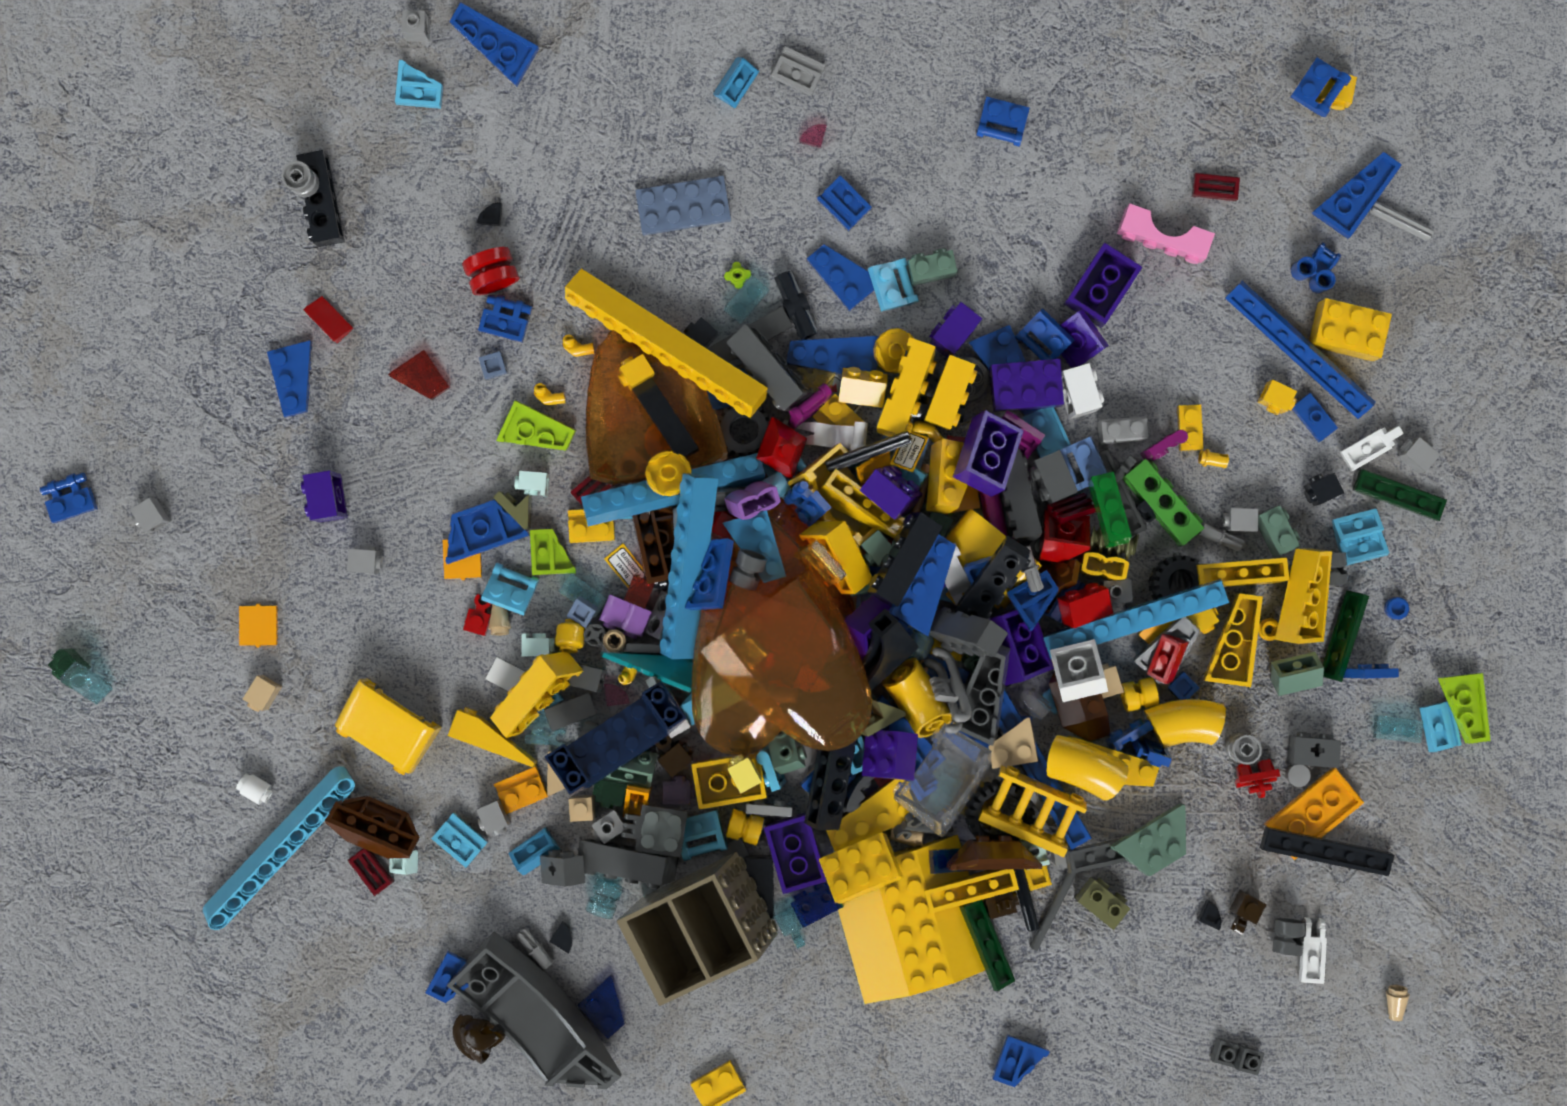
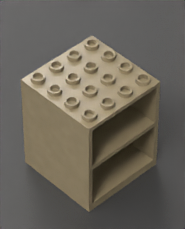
M737 852L643 896L617 920L659 1006L758 961L777 936V924L773 918L770 919L767 913L766 902L763 898L759 897L756 891L757 885L754 879L749 877L746 871V863L741 856H738Z

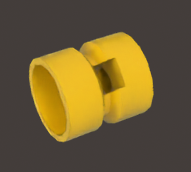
M1152 677L1139 679L1137 684L1134 681L1121 683L1124 692L1120 693L1126 712L1140 710L1142 705L1145 708L1159 705L1158 691Z
M733 809L725 837L735 840L743 838L745 843L757 845L764 817L754 814L748 817L744 811Z

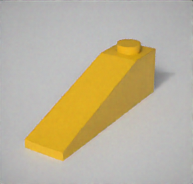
M835 469L818 491L832 508L892 538L900 534L904 527L903 522L905 518L901 517L894 520L859 491L862 488Z
M1287 558L1197 565L1199 585L1222 579L1224 587L1272 584L1290 580Z
M465 707L464 710H457L448 733L449 737L530 767L536 766L537 760L511 739L505 738L501 731L486 719L477 715L478 711L469 707Z
M1014 869L984 870L924 890L929 911L934 913L1019 890Z

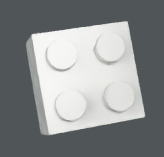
M1090 363L1061 372L1064 405L1068 419L1094 413L1102 408V403H1104L1101 390H1097L1095 383L1097 381V374L1095 369L1091 368Z
M1095 639L1050 650L1063 702L1108 692Z

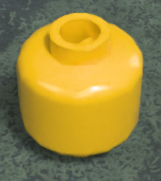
M565 619V622L558 624L555 645L560 648L559 651L577 653L579 649H582L585 640V628L572 619Z

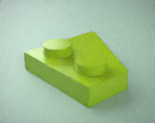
M553 529L529 530L532 575L576 573L575 567L572 565Z

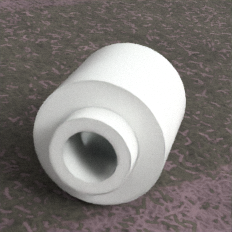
M247 773L243 775L236 787L241 795L258 805L262 802L266 803L273 793L270 790L272 785L253 774L249 775Z

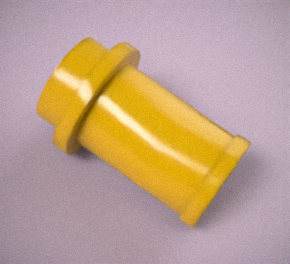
M1209 449L1201 450L1198 463L1204 467L1211 465L1225 469L1228 466L1229 455L1210 452Z

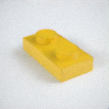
M1201 405L1177 406L1178 430H1184L1188 434L1187 441L1179 444V451L1203 450Z

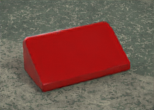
M323 296L303 309L337 344L354 329Z
M1163 633L1147 675L1164 684L1173 682L1188 642Z

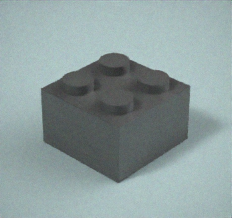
M1060 450L1028 464L1030 469H1027L1032 482L1036 481L1039 488L1036 490L1040 501L1045 502L1046 505L1078 492Z

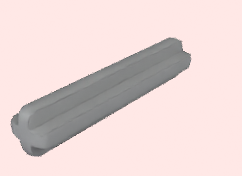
M1378 201L1375 202L1369 211L1371 214L1425 241L1430 240L1434 233L1432 228Z

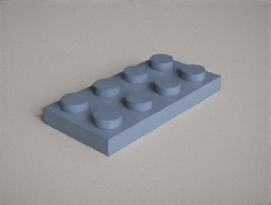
M724 176L635 190L643 236L731 222Z

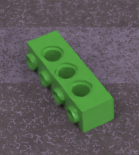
M1147 459L1141 460L1125 474L1123 480L1140 501L1146 500L1155 513V519L1178 546H1184L1204 529L1201 525L1203 521L1195 512H1190L1186 507L1188 503L1181 495L1177 496L1174 493L1171 482L1158 474L1157 471L1159 469L1151 460L1147 461ZM1147 478L1154 481V488L1152 490H1148L1145 487V480ZM1162 495L1166 496L1169 500L1166 508L1162 507L1159 503ZM1177 512L1183 516L1181 525L1176 524L1174 521V515Z

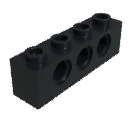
M323 150L296 155L297 161L305 163L311 170L319 174L318 190L312 196L304 198L306 206L303 207L305 219L309 220L310 228H307V234L310 242H313L317 247L344 243L329 156ZM323 195L322 201L314 204L315 197ZM327 217V222L323 226H319V219Z
M820 735L804 821L805 824L816 830H840L856 745L855 740L845 735Z

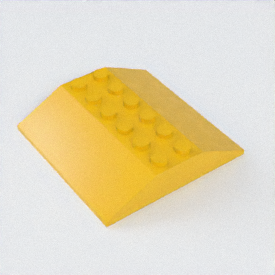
M957 834L945 839L925 843L922 846L894 852L904 878L842 904L836 903L864 1004L916 995L954 984L985 971L960 906L930 913L924 890L969 876L968 870H950L947 868V862L961 848Z

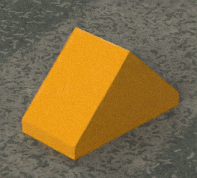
M632 784L627 785L623 817L625 813L641 815L642 805H649L652 787L645 788Z

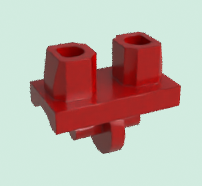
M1270 759L1259 761L1257 763L1259 773L1253 774L1250 765L1239 764L1236 767V788L1252 786L1248 787L1249 794L1257 793L1259 799L1265 798V791L1272 790V785L1269 782H1275L1277 777L1281 776L1279 769H1274Z

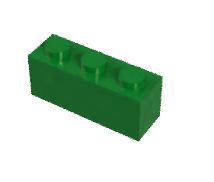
M1114 472L1092 476L1088 485L1106 548L1129 543L1132 535Z

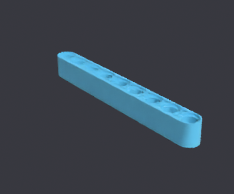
M345 767L333 768L208 900L202 911L211 929L219 930L224 928L325 821L336 801H344L354 790L355 783Z

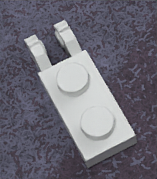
M1304 917L1303 922L1306 924L1305 935L1301 937L1304 946L1303 955L1300 956L1299 981L1324 984L1327 944L1325 920L1322 918L1317 919V936H1311V919Z

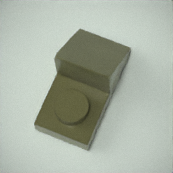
M499 491L493 496L524 530L528 531L531 528V495H527L517 506L515 505L517 500L509 492L504 494Z
M868 698L873 714L864 716L859 723L855 724L858 733L869 737L906 716V713L900 709Z

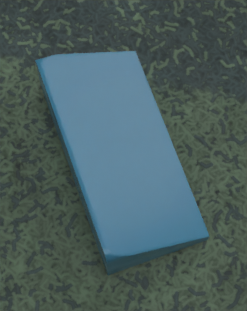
M737 57L713 95L731 107L736 108L759 73V70L743 57Z
M545 827L508 854L517 871L522 875H526L541 865L540 856L549 855L548 851L558 850L560 847Z

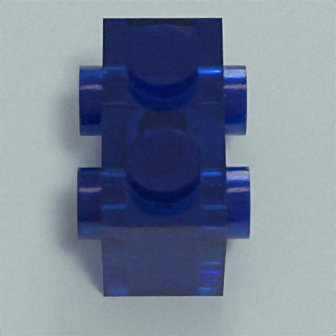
M827 882L813 885L815 890L806 893L804 890L793 896L795 900L790 904L803 928L844 907L843 903H835ZM823 894H829L830 900H825ZM804 904L809 905V911L803 909Z

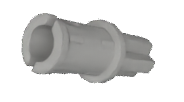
M1205 522L1202 524L1204 529L1198 533V536L1216 542L1217 546L1223 545L1237 552H1240L1243 548L1245 541L1227 533L1226 529L1220 530Z
M1029 545V546H1025L1026 548H1028L1029 550H1031V546H1030V545ZM1030 551L1028 559L1031 562L1022 573H1025L1030 591L1037 592L1042 590L1044 586L1037 569L1039 565H1036L1032 551Z
M527 928L522 929L516 935V938L529 952L527 955H531L543 971L555 961L542 947L543 943H539Z

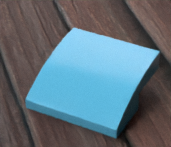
M1377 509L1332 520L1339 553L1346 552L1347 565L1387 556L1390 553L1382 533L1384 527Z

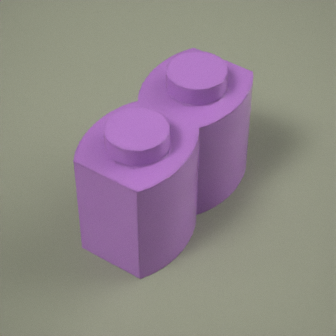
M764 481L753 482L744 490L733 491L725 497L728 513L742 520L751 519L760 511L773 509L781 502L777 487Z
M610 594L599 620L604 621L603 626L612 630H616L617 627L625 630L624 635L636 639L637 636L643 637L652 611Z

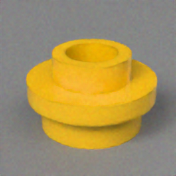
M1271 618L1262 620L1259 623V636L1266 641L1275 640L1278 622ZM1268 625L1272 628V632L1270 634H1267L1265 631V628Z

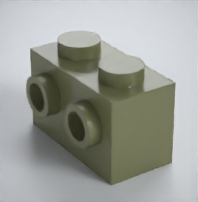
M1090 877L1074 898L1114 930L1130 910L1126 905L1128 900L1118 892L1115 895L1109 892L1107 889L1110 886L1102 879L1098 878L1096 881Z

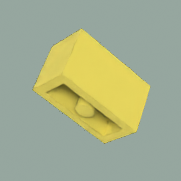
M740 753L730 759L731 764L728 765L727 769L740 793L761 783L762 777L749 754L744 756L743 753Z

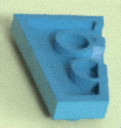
M767 511L759 512L751 519L742 520L738 518L722 523L740 549L752 550L768 559L764 571L759 573L763 583L786 577Z

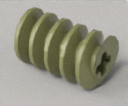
M1094 524L1090 537L1089 552H1092L1095 547H1098L1099 554L1104 549H1107V556L1110 557L1113 551L1116 552V557H1120L1124 553L1125 560L1128 561L1131 555L1133 557L1135 555L1139 534H1135L1133 539H1130L1127 544L1106 548L1101 528L1099 526L1096 531Z

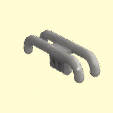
M935 647L932 650V654L945 660L951 678H948L945 668L936 660L925 659L923 664L925 667L935 670L938 674V677H933L929 680L933 693H935L934 697L936 701L947 702L953 724H947L944 730L947 733H957L962 728V722L970 719L972 715L971 706L954 657L945 649ZM958 699H959V702H960V705H961V708H962V712H963V713H960V712H959V709H958V706H957V700H958Z

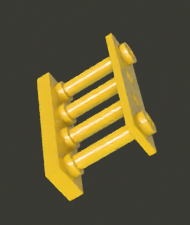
M1001 765L999 776L1004 778L992 806H982L979 813V821L1061 857H1065L1068 843L1065 841L1064 836L1076 811L1086 812L1087 802L1077 794L1072 793L1069 795L1023 775L1013 766L1005 767ZM1013 782L1025 787V790L1013 815L1008 816L1001 813L1000 809ZM1036 792L1046 796L1047 798L1035 823L1031 825L1024 823L1021 818L1033 793ZM1055 801L1068 806L1056 833L1051 835L1044 831L1043 826Z

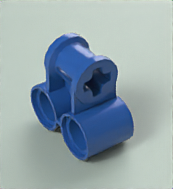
M1324 242L1316 248L1311 257H1303L1291 267V275L1294 279L1303 281L1310 278L1309 287L1315 293H1323L1334 286L1336 277L1330 270L1341 257V254H1335L1325 247L1326 244ZM1300 264H1304L1307 267V274L1300 270ZM1319 277H1323L1326 280L1325 287L1319 284Z

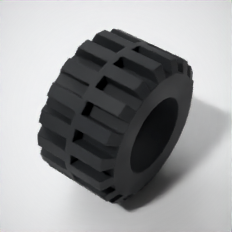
M732 406L725 408L723 413L719 415L716 424V436L725 453H728L733 458L758 453L770 422L769 415L761 406L749 418L756 423L758 434L755 440L748 444L736 442L731 435V427L738 419L749 417L739 414Z
M1180 555L1168 557L1160 561L1158 566L1154 567L1151 571L1153 575L1149 577V581H1151L1149 591L1153 593L1151 595L1153 600L1172 594L1169 590L1168 581L1171 574L1175 571H1183L1188 575L1191 582L1190 588L1199 586L1197 565H1201L1198 563L1199 560L1192 559L1190 556Z

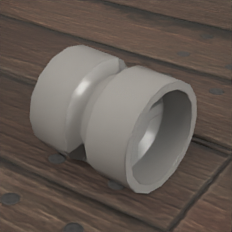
M291 161L282 169L281 177L284 185L297 196L303 198L310 197L318 190L319 178L305 163Z
M1235 733L1225 742L1226 755L1231 760L1241 764H1253L1259 760L1262 754L1261 743L1251 735Z

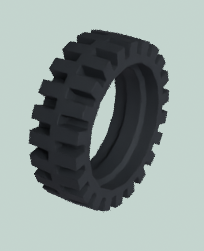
M997 779L992 780V783L988 781L983 783V787L978 786L976 788V793H971V800H967L966 806L968 808L965 809L967 817L965 821L975 838L976 835H989L990 839H999L998 835L989 834L982 829L979 822V812L985 801L997 795L1003 779L1001 781ZM1012 782L1007 794L1013 796L1019 803L1024 790ZM1031 800L1021 818L1028 825L1034 824L1035 820L1032 817L1035 815V810L1032 808L1033 803ZM1003 833V834H1000V835H1011V834H1009V833ZM1012 835V839L1019 841L1020 838Z

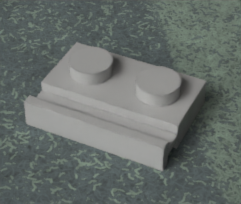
M785 46L771 78L812 97L826 65Z
M765 799L752 800L746 804V814L792 817V805H788V801L774 800V804L765 803Z

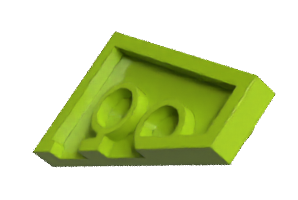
M515 400L496 441L566 451L577 430Z
M1483 673L1438 678L1464 742L1471 744L1491 741Z

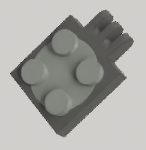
M643 804L641 815L625 813L624 818L633 820V823H623V828L632 829V831L622 832V837L637 839L635 851L681 858L688 811Z

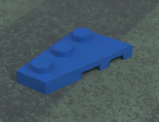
M311 340L267 352L283 416L286 418L308 412L310 356L313 344Z

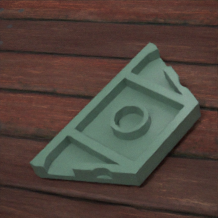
M1177 804L1110 845L1111 849L1121 854L1130 864L1135 865L1144 875L1152 876L1186 855L1185 805Z

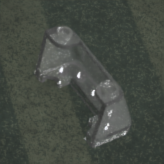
M944 723L941 729L937 728L931 737L933 741L932 749L916 770L914 781L905 780L903 783L899 782L893 791L894 799L940 837H943L948 832L987 775L991 766L992 755L991 750L959 731L957 733L945 732L944 727L947 725L946 723Z

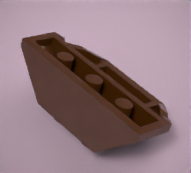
M665 507L633 515L632 521L647 583L651 584L668 580L672 562L671 552L675 538L673 509Z
M1054 670L1048 685L1061 727L1087 741L1109 736V718L1102 694L1063 702Z
M367 795L345 801H336L325 819V823L345 841L387 859L410 858L420 838L409 813Z
M976 835V839H969L947 862V868L950 870L1042 869V864L1018 840L1012 839V835H998L999 839H990L989 835Z

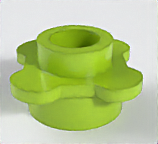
M734 262L730 271L724 274L725 280L730 281L736 289H741L746 279L751 277L750 270H745L739 262Z

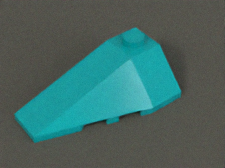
M602 651L600 654L603 658L631 669L635 668L638 672L647 676L658 677L657 679L687 692L691 691L697 664L692 662V659H670L661 653Z

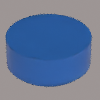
M1392 597L1384 605L1385 614L1394 620L1403 619L1409 613V604L1401 597Z

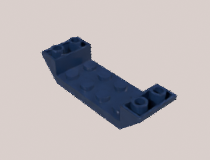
M662 681L644 691L642 698L568 746L563 744L544 756V758L571 796L590 788L667 737L687 717Z

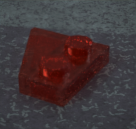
M425 350L388 374L391 378L431 400L450 389V386Z

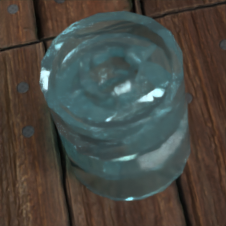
M596 878L592 888L594 896L589 897L585 910L598 917L613 919L617 908L615 902L620 900L624 888L612 881Z

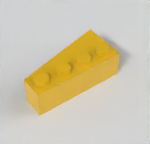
M909 337L907 342V356H902L898 370L899 376L894 378L890 390L891 397L887 398L877 425V433L888 437L904 431L911 433L913 423H910L912 416H917L921 406V403L918 402L920 395L926 394L929 382L926 381L929 374L933 375L937 365V361H934L935 346Z
M1312 548L1295 549L1289 576L1290 580L1287 584L1275 640L1296 644L1324 642L1332 551Z
M1236 594L1203 676V681L1251 687L1263 596Z
M568 651L537 656L533 660L531 668L520 676L518 684L507 692L508 696L505 700L495 707L496 711L490 719L505 738L520 735L540 715L537 711L549 706L554 701L552 696L560 690L564 691L570 685L568 680L572 676L576 675L578 677L583 672V669Z
M1068 735L1069 738L1095 746L1124 761L1128 765L1129 770L1124 785L1154 786L1159 767L1151 765L1148 760Z
M892 779L860 802L861 806L853 812H845L842 816L840 830H826L834 851H838L901 824L902 821H906L905 815L909 812H912L913 818L918 815V812L905 781Z

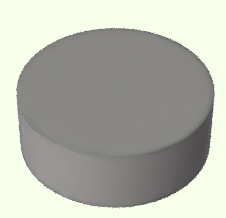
M1293 764L1286 771V779L1293 786L1303 787L1310 781V771L1304 765Z

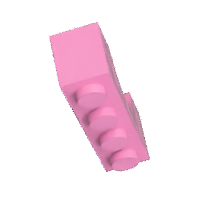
M1129 204L1125 208L1117 234L1122 235L1121 238L1126 241L1134 242L1136 240L1142 242L1146 248L1162 249L1165 254L1173 257L1177 255L1185 257V261L1192 264L1202 263L1207 258L1215 233L1195 226L1181 236L1172 237L1164 235L1154 226L1151 211L1133 204Z

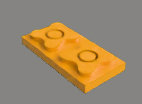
M1332 767L1266 821L1264 825L1322 838L1359 808L1364 801L1337 768ZM1290 856L1293 860H1296L1298 858Z

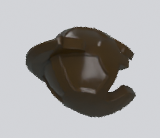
M460 1014L453 1025V1038L458 1049L467 1058L473 1061L476 1060L480 1064H483L489 1058L491 1048L501 1043L506 1035L500 1030H490V1028L493 1029L495 1026L490 1021L473 1018L472 1015L463 1016V1014Z

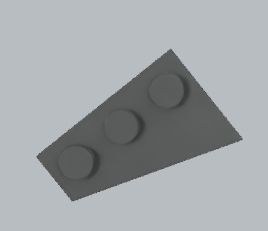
M1186 616L1175 620L1134 657V662L1147 673L1163 633L1188 642L1183 655L1184 658L1200 633V628L1189 617ZM1153 678L1165 691L1168 689L1170 683L1164 684Z

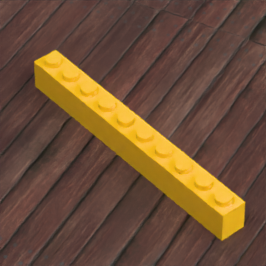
M582 268L565 286V299L570 305L579 307L589 317L596 318L609 330H614L622 335L626 341L638 345L643 352L655 356L663 365L672 367L683 378H689L695 382L700 389L709 391L719 401L726 402L734 407L739 414L751 418L765 401L768 390L766 386Z

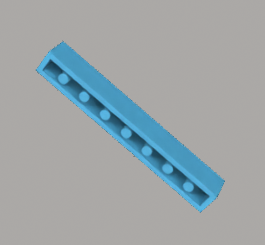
M758 453L691 469L692 474H707L718 478L717 488L747 487L753 482L765 479L763 464L756 458ZM646 480L582 496L581 501L589 527L679 504L680 494L673 496L660 495L649 487Z
M683 473L680 483L677 522L674 529V546L671 552V570L668 575V594L665 599L666 610L665 617L663 618V634L660 641V653L670 659H695L701 610H689L685 606L687 601H691L695 590L692 588L695 580H700L703 572L701 565L711 541L718 478L707 474Z
M1218 579L1114 612L1109 616L1077 628L1067 627L1046 634L1043 638L1050 659H1052L1050 654L1052 649L1095 639L1096 645L1227 604L1229 599L1222 579Z

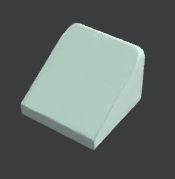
M413 850L410 858L389 859V873L407 875L417 873L418 871L417 850Z

